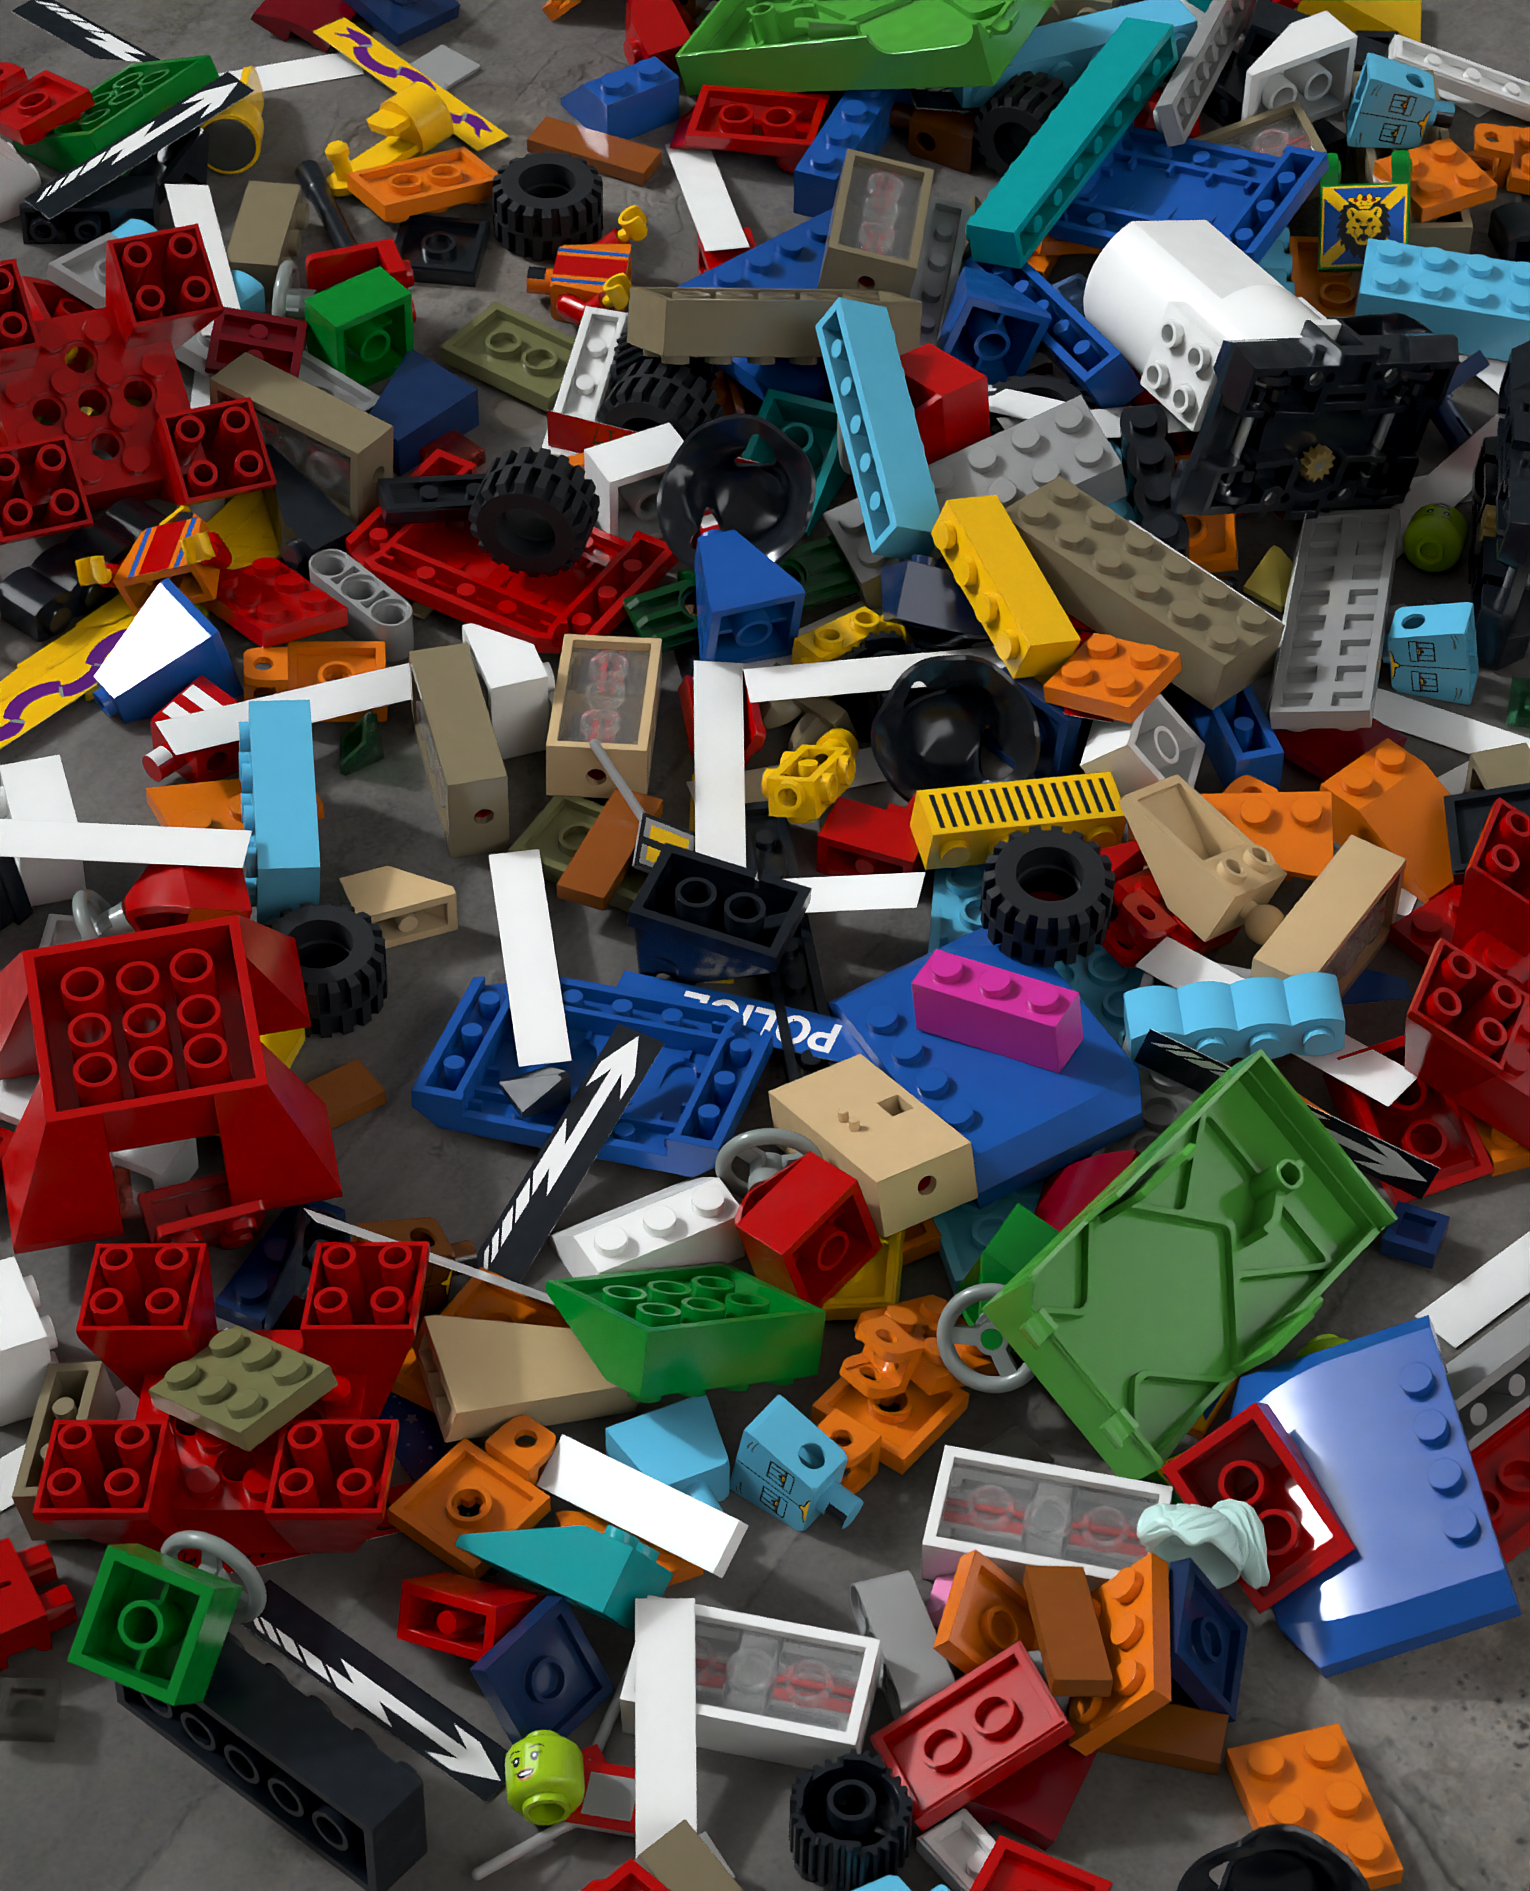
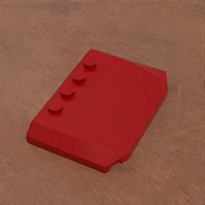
M437 448L409 477L477 474V464ZM380 505L346 538V553L397 594L467 624L473 623L532 643L538 653L561 654L564 634L609 636L628 615L622 604L623 599L652 590L678 562V558L672 553L665 541L637 530L629 542L594 527L582 556L578 562H574L571 569L566 572L559 569L557 575L547 577L544 573H540L539 577H529L527 572L519 571V574L509 571V566L503 563L498 565L492 561L493 555L489 552L483 553L478 547L480 539L472 536L470 531L472 523L468 520L385 525Z

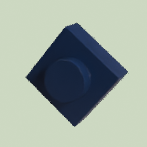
M1398 1201L1393 1211L1398 1219L1387 1226L1382 1238L1380 1253L1433 1269L1448 1231L1450 1216Z

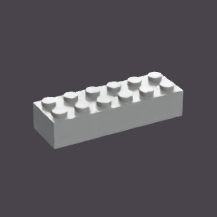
M1081 395L928 465L940 513L946 500L997 495L1004 508H1007L1059 476L1073 483L1077 488L1105 506L1128 496L1122 463ZM856 498L823 513V518L828 536L833 535L860 587V591L857 593L861 601L871 610L883 607L881 591L882 567L897 564L899 559L872 555L859 499ZM935 547L928 556L939 559L943 555Z

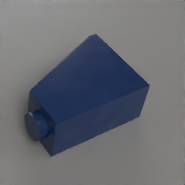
M413 349L405 354L370 412L374 417L394 426L393 472L401 477L425 461L437 448L442 450L479 425L478 389Z

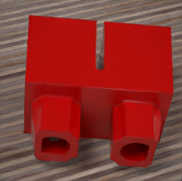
M10 1538L0 1540V1671L9 1668L7 1657L35 1646L39 1651L52 1650L50 1633L78 1621L76 1605L67 1585L63 1584L40 1594H37L34 1589L58 1579L56 1566L46 1543L16 1552Z

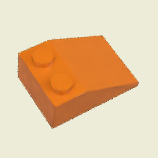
M1387 738L1320 785V791H1331L1333 841L1343 846L1347 839L1354 835L1405 858L1406 865L1402 888L1417 897L1424 904L1455 886L1452 875L1443 797L1449 796L1450 793L1426 763Z

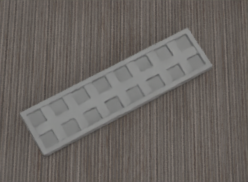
M1400 509L1330 511L1329 513L1320 511L1316 519H1305L1269 712L1271 729H1287L1293 732H1302L1313 728H1337L1342 731L1371 728L1401 530Z

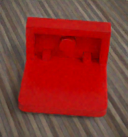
M393 238L312 253L305 259L307 289H314L318 292L378 266H381L407 290L409 287H414V275L410 261L402 260ZM412 299V315H413V323H415V322H416V311H415V306H414V302H413V299Z
M226 1172L137 1195V1202L149 1243H207V1247L221 1244L222 1250L240 1248L254 1241L253 1235L260 1234L267 1213L264 1200L232 1206Z

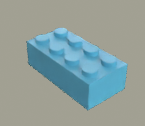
M1368 238L1354 316L1402 313L1422 323L1434 334H1454L1458 338L1460 354L1473 355L1481 350L1485 358L1508 361L1513 348L1530 341V263L1494 259L1481 254L1470 255L1445 251L1437 247L1427 248L1402 244L1394 240Z
M310 700L249 701L248 722H239V781L242 788L241 821L244 830L252 831L244 865H246L245 882L251 907H256L257 923L265 925L271 918L280 919V912L287 908L296 910L300 908V904L311 902L312 905H319L320 852Z

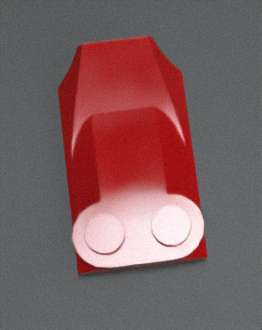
M702 85L696 105L679 118L669 148L733 151L775 157L776 163L780 168L794 174L795 168L829 117V95Z

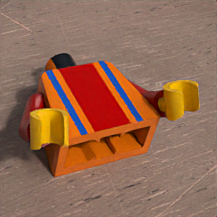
M632 205L626 208L618 218L622 229H613L599 242L589 245H563L559 247L554 269L528 268L527 293L550 295L551 317L553 319L572 323L580 327L586 306L625 312L629 302L630 287H633L631 284L632 244H629V239L641 241L648 233L647 217L639 206Z
M182 512L177 515L173 523L147 528L142 531L128 555L119 564L105 563L104 556L86 557L76 560L75 563L80 586L98 583L103 587L118 588L134 617H136L158 584L166 578H169L193 604L215 600L220 570L230 566L232 555L221 536L215 532H210L203 519L195 513Z

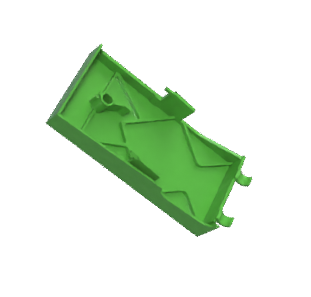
M719 0L675 57L687 95H699L702 85L786 92L994 86L1054 0Z
M1259 1049L1229 1068L981 1309L1118 1477L1139 1480L1166 1464L1167 1458L1202 1413L1237 1376L1276 1356L1315 1317L1314 1314L1323 1304V1298L1320 1295L1386 1226L1395 1222L1398 1217L1264 1051Z

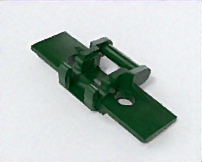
M833 535L797 545L778 564L779 567L794 576L803 586L806 592L803 609L860 591V587ZM690 569L678 572V582L623 599L622 604L639 638L662 639V653L699 642L697 616L692 615L697 614L695 572L692 573ZM685 605H687L691 613L687 611Z

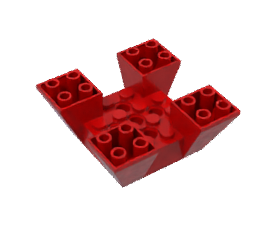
M198 223L108 240L106 243L105 307L34 321L16 259L0 261V545L93 526L94 522L91 512L108 509L117 501L128 496H135L141 501L157 498L174 504L189 506L265 490L277 485L251 396L191 409L174 351L224 311ZM78 364L81 367H83L86 372L77 373L70 369L67 365ZM125 398H136L144 406L135 407L128 403ZM80 407L93 408L99 415L89 416L82 412ZM45 416L54 424L49 426L42 425L34 417ZM93 450H103L112 459H100L93 453Z
M1499 797L1491 808L1465 871L1452 944L1442 937L1436 942L1406 1014L1405 1070L1530 1151V817Z
M233 915L21 951L0 972V1080L38 1073L40 1077L1 1160L14 1254L123 1236L124 1228L112 1152L220 1134L232 1206L264 1200L266 1209L272 1210L343 1197L326 1104L260 1041V1035L311 1027L295 938L243 916Z
M429 1241L317 1242L300 1330L249 1331L329 1365L338 1385L249 1452L157 1409L148 1391L165 1378V1374L170 1368L194 1357L209 1345L210 1340L216 1334L224 1331L217 1330L207 1243L96 1244L76 1333L78 1338L139 1398L135 1420H54L32 1512L34 1519L105 1545L138 1543L158 1552L161 1551L164 1542L171 1535L181 1531L195 1530L219 1537L242 1553H355L384 1520L400 1426L398 1419H379V1416L416 1336L430 1255ZM183 1549L179 1553H201V1550Z

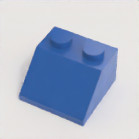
M654 56L579 86L561 98V106L585 128L629 140L679 120V77Z

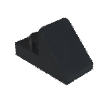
M198 126L134 166L127 176H157L159 205L167 197L165 184H178L186 172L202 185H206L209 134Z

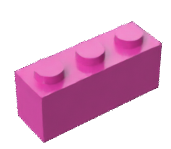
M938 949L934 951L911 982L916 1029L1055 1073L1062 1071L1083 1040L1080 992Z

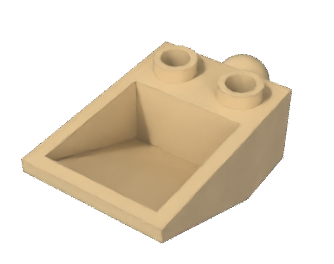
M1178 774L1124 795L1119 804L1167 908L1204 942L1244 925L1245 932L1250 940L1256 944L1264 945L1285 918L1277 907L1267 904L1287 876V873L1275 863L1273 855L1265 848L1255 845Z

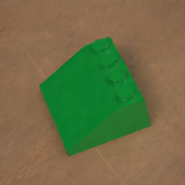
M210 55L131 63L90 90L95 105L82 112L78 120L59 125L47 132L46 137L38 143L25 146L16 141H12L16 150L66 173L220 76ZM126 171L120 176H127L129 173Z
M723 1261L546 1281V1293L605 1380L628 1391L627 1396L632 1400L654 1403L660 1401L662 1395L676 1393L683 1396L700 1397L706 1394L707 1389L715 1388L746 1391L750 1389L751 1384L761 1382L774 1385H791L794 1383V1378L818 1375L826 1311Z

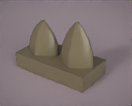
M776 662L773 666H781V665ZM826 696L762 702L760 708L762 721L766 729L781 727L797 717L801 718L790 738L788 751L794 752L802 744L816 745L817 741L828 730L833 728H843L851 732L855 738L858 736L847 711Z

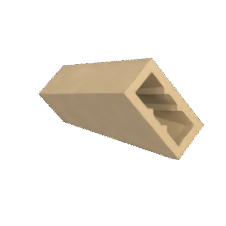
M431 1315L424 1316L413 1344V1350L445 1443L462 1440L464 1437L470 1439L493 1435L507 1421L519 1415H528L542 1426L634 1412L639 1401L632 1400L627 1396L628 1391L605 1380L570 1328Z

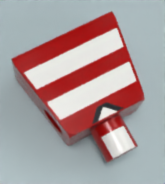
M204 676L194 680L153 716L150 722L153 751L142 758V764L147 774L154 781L160 782L172 773L177 772L190 783L218 781L238 772L239 741L175 755L155 722L239 702Z

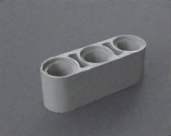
M325 549L311 556L309 560L310 582L348 608V626L341 627L340 629L355 641H385L386 661L396 662L408 658L409 651L414 650L412 606L360 563L341 550Z
M909 1570L850 1585L852 1610L861 1636L880 1639L879 1682L894 1720L955 1682L947 1659L933 1649L937 1634L916 1582Z

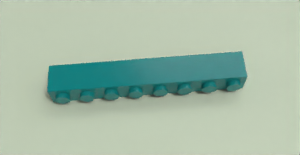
M1126 17L1117 30L1109 36L1104 47L1090 61L1080 78L1070 87L1063 100L1056 109L1051 111L1046 122L1031 137L1022 153L1010 164L1005 175L995 188L990 190L987 198L978 210L968 219L966 238L970 242L973 261L1022 269L1179 61L1173 24Z

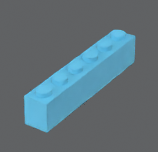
M1145 0L1038 26L1032 31L994 86L949 88L962 108L982 107L1010 78L1016 74L1020 76L1026 71H1031L1034 75L1038 72L1047 73L1049 79L1053 80L1057 77L1063 81L1064 87L1069 88L1076 83L1088 67L1090 61L1097 56L1107 43L1109 36L1117 30L1126 17L1173 24L1178 58L1181 60L1191 38L1197 30V20L1181 0Z
M838 297L816 324L815 328L872 555L894 559H912V555L928 556L936 547L930 533L940 515V510L887 307Z

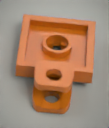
M1487 123L1477 124L1473 132L1475 151H1469L1466 154L1478 166L1488 169V171L1484 172L1498 185V188H1503L1506 180L1507 191L1530 195V127L1520 128ZM1486 138H1493L1497 142L1488 141Z
M385 641L287 642V647H268L264 649L257 647L248 649L243 653L244 701L256 699L255 696L260 693L273 695L329 682L332 679H342L386 668ZM266 663L272 666L270 669L267 670H259L255 668L257 664ZM388 705L318 722H387Z
M931 1294L861 1312L854 1331L856 1332L855 1338L858 1341L861 1340L865 1346L861 1354L850 1356L843 1361L839 1374L864 1396L873 1399L887 1398L905 1393L910 1379L929 1396L966 1386L957 1380L946 1368L937 1346V1325L948 1301ZM959 1316L955 1324L968 1326L967 1322ZM954 1344L962 1361L972 1370L983 1375L1000 1376L991 1356L982 1353L977 1346ZM862 1374L868 1375V1376L872 1377V1378L875 1379V1380L868 1379V1378H866L865 1376H863Z
M862 1374L863 1376H865V1377L868 1378V1379L875 1380V1379H873L872 1377H870V1376H868V1375ZM841 1376L812 1405L811 1421L816 1423L822 1432L845 1451L848 1457L845 1469L849 1474L842 1477L841 1485L853 1494H856L878 1473L879 1462L903 1475L968 1409L969 1393L957 1387L929 1396L910 1379L904 1393L887 1398L873 1399L864 1396ZM896 1403L900 1405V1410L898 1412H886L881 1410L878 1404L889 1407Z
M528 1415L516 1416L502 1425L485 1441L486 1452L464 1437L387 1509L388 1523L463 1576L476 1580L480 1579L491 1567L456 1547L455 1543L459 1535L532 1529L551 1511L550 1496L544 1493L545 1490L536 1485L556 1448V1436ZM525 1435L536 1439V1443L533 1446L528 1442L516 1444L515 1441ZM476 1503L481 1505L480 1514L473 1517L459 1515V1509L457 1508L461 1504L467 1508L473 1507Z

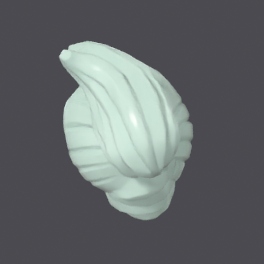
M1227 1499L1217 1502L1212 1508L1202 1507L1199 1504H1156L1148 1507L1141 1514L1137 1525V1537L1140 1539V1543L1145 1546V1551L1154 1553L1168 1563V1573L1170 1562L1191 1557L1217 1589L1231 1585L1239 1579L1240 1575L1248 1585L1256 1590L1261 1586H1267L1269 1583L1270 1572L1267 1565L1264 1526L1254 1508L1246 1502Z

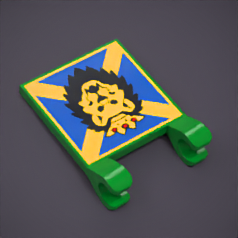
M1396 150L1392 152V182L1340 184L1342 166L1337 153H1327L1329 168L1320 179L1319 273L1362 271L1368 238L1394 240L1398 243L1409 245L1410 197L1413 170L1409 151Z

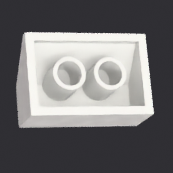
M692 1177L549 1235L550 1245L572 1277L722 1261L730 1263L745 1256V1248L735 1226V1216L740 1205L719 1177Z

